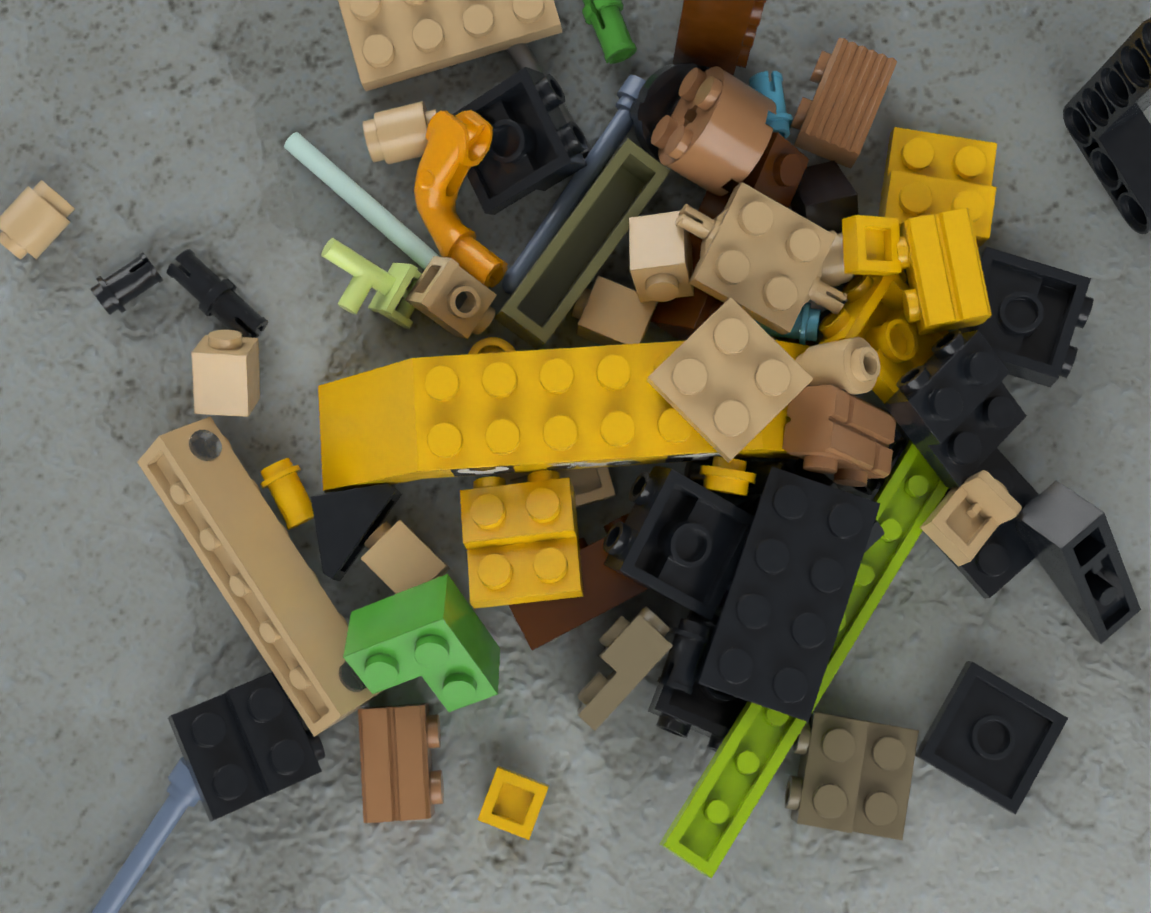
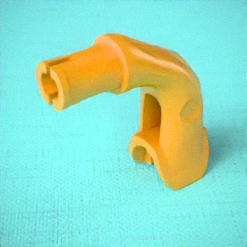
M440 110L431 118L425 138L428 140V144L421 158L414 185L416 208L440 255L454 259L459 263L458 266L487 288L489 286L492 288L503 279L508 269V263L476 240V233L465 226L456 212V200L459 189L470 168L479 165L489 151L493 137V127L488 121L472 110L462 111L456 116L448 111Z

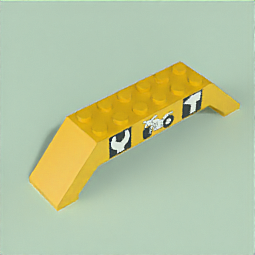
M775 340L794 360L810 347L808 345ZM685 341L418 357L318 386L322 484L324 492L344 491L384 483L393 485L427 478L713 460L714 456H722L647 382L648 376ZM788 405L733 459L757 457L798 460V457L782 449L785 424L791 421V418L787 416Z

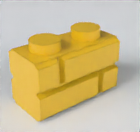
M966 207L904 220L900 227V242L897 244V252L901 261V269H906L909 289L902 291V304L907 322L916 321L918 335H927L983 324L992 314L970 208Z

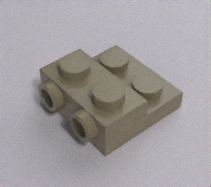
M647 607L642 608L630 621L626 620L623 616L619 617L598 640L605 646V649L598 656L614 671L607 678L598 672L577 695V698L583 703L577 710L578 716L594 731L597 730L673 646L664 638L671 629Z
M813 711L809 722H806L793 744V752L801 755L797 776H789L785 791V808L792 810L791 819L797 824L847 833L858 832L903 841L919 730Z

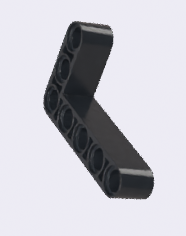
M1151 17L1141 23L1063 109V119L1071 137L1124 220L1139 234H1146L1151 231V124L1143 113L1151 105Z

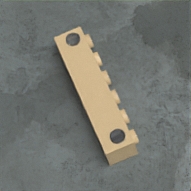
M211 416L159 435L137 463L313 736H317L357 711L383 692L380 691L372 694L343 658L348 632V624L345 618L331 602L320 585L317 575L309 568L290 539L287 529L279 522L262 496L258 485L250 478L233 452L230 442L222 435Z

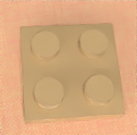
M731 297L647 378V382L728 463L813 380Z

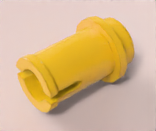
M285 458L260 471L264 479L260 485L262 489H269L286 522L287 529L290 530L313 519L314 514L312 502L297 474L301 471L300 466H293L290 458Z

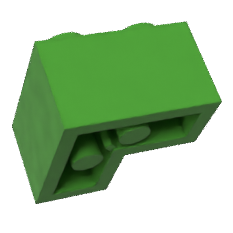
M448 574L351 612L343 658L372 694L422 676L448 712L498 695L500 647Z

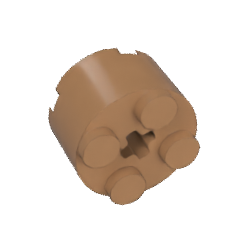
M718 66L711 67L705 72L695 67L686 75L679 88L681 99L671 117L669 115L664 116L656 125L651 137V144L659 148L658 156L661 164L716 196H723L728 191L722 186L731 179L740 184L750 174L763 155L773 132V128L765 124L767 113L770 111L776 115V104L773 100Z

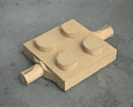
M741 182L734 188L724 210L714 219L695 210L688 204H685L679 212L675 225L703 239L700 260L688 282L696 288L724 303L731 297L754 320L781 335L791 332L803 305L809 300L826 308L835 315L844 306L842 302L846 301L847 294L820 280L822 264L836 235L745 183Z

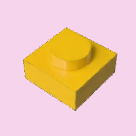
M854 215L842 219L844 274L889 276L902 273L901 261L897 252V244L900 242L899 218Z
M498 766L477 820L529 840L549 785Z

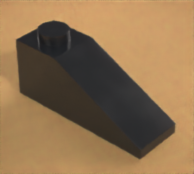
M1056 480L1041 494L1033 497L1019 512L1016 519L1029 549L1096 641L1102 644L1141 610L1107 518L1102 510Z

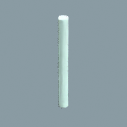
M295 132L286 140L284 148L422 269L425 270L433 256L441 257L301 134Z

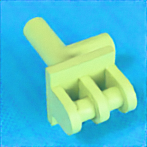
M331 238L324 246L321 256L353 275L338 305L356 315L370 289L373 288L377 292L368 308L374 312H379L396 324L410 329L413 321L409 318L415 307L405 301V298L422 274L417 270L418 268L413 264L392 263L389 271L386 272L338 240Z

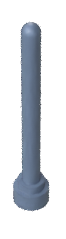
M629 75L617 92L619 100L616 103L618 111L585 158L587 166L574 174L504 277L502 287L506 293L511 295L597 179L633 126L630 118V108L634 100L638 98L640 89L646 80L635 75Z
M184 757L180 758L168 776L171 783L167 788V792L170 795L91 913L119 912L188 806L195 807L197 802L201 800Z

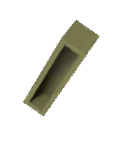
M627 138L494 319L536 350L546 344L628 231L629 218L639 216L671 171Z

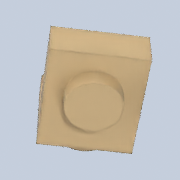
M982 470L967 478L960 487H952L920 528L959 567L971 562L1000 524L1015 518L1022 510V506L1009 494L1007 488L1000 481L994 479L989 472Z

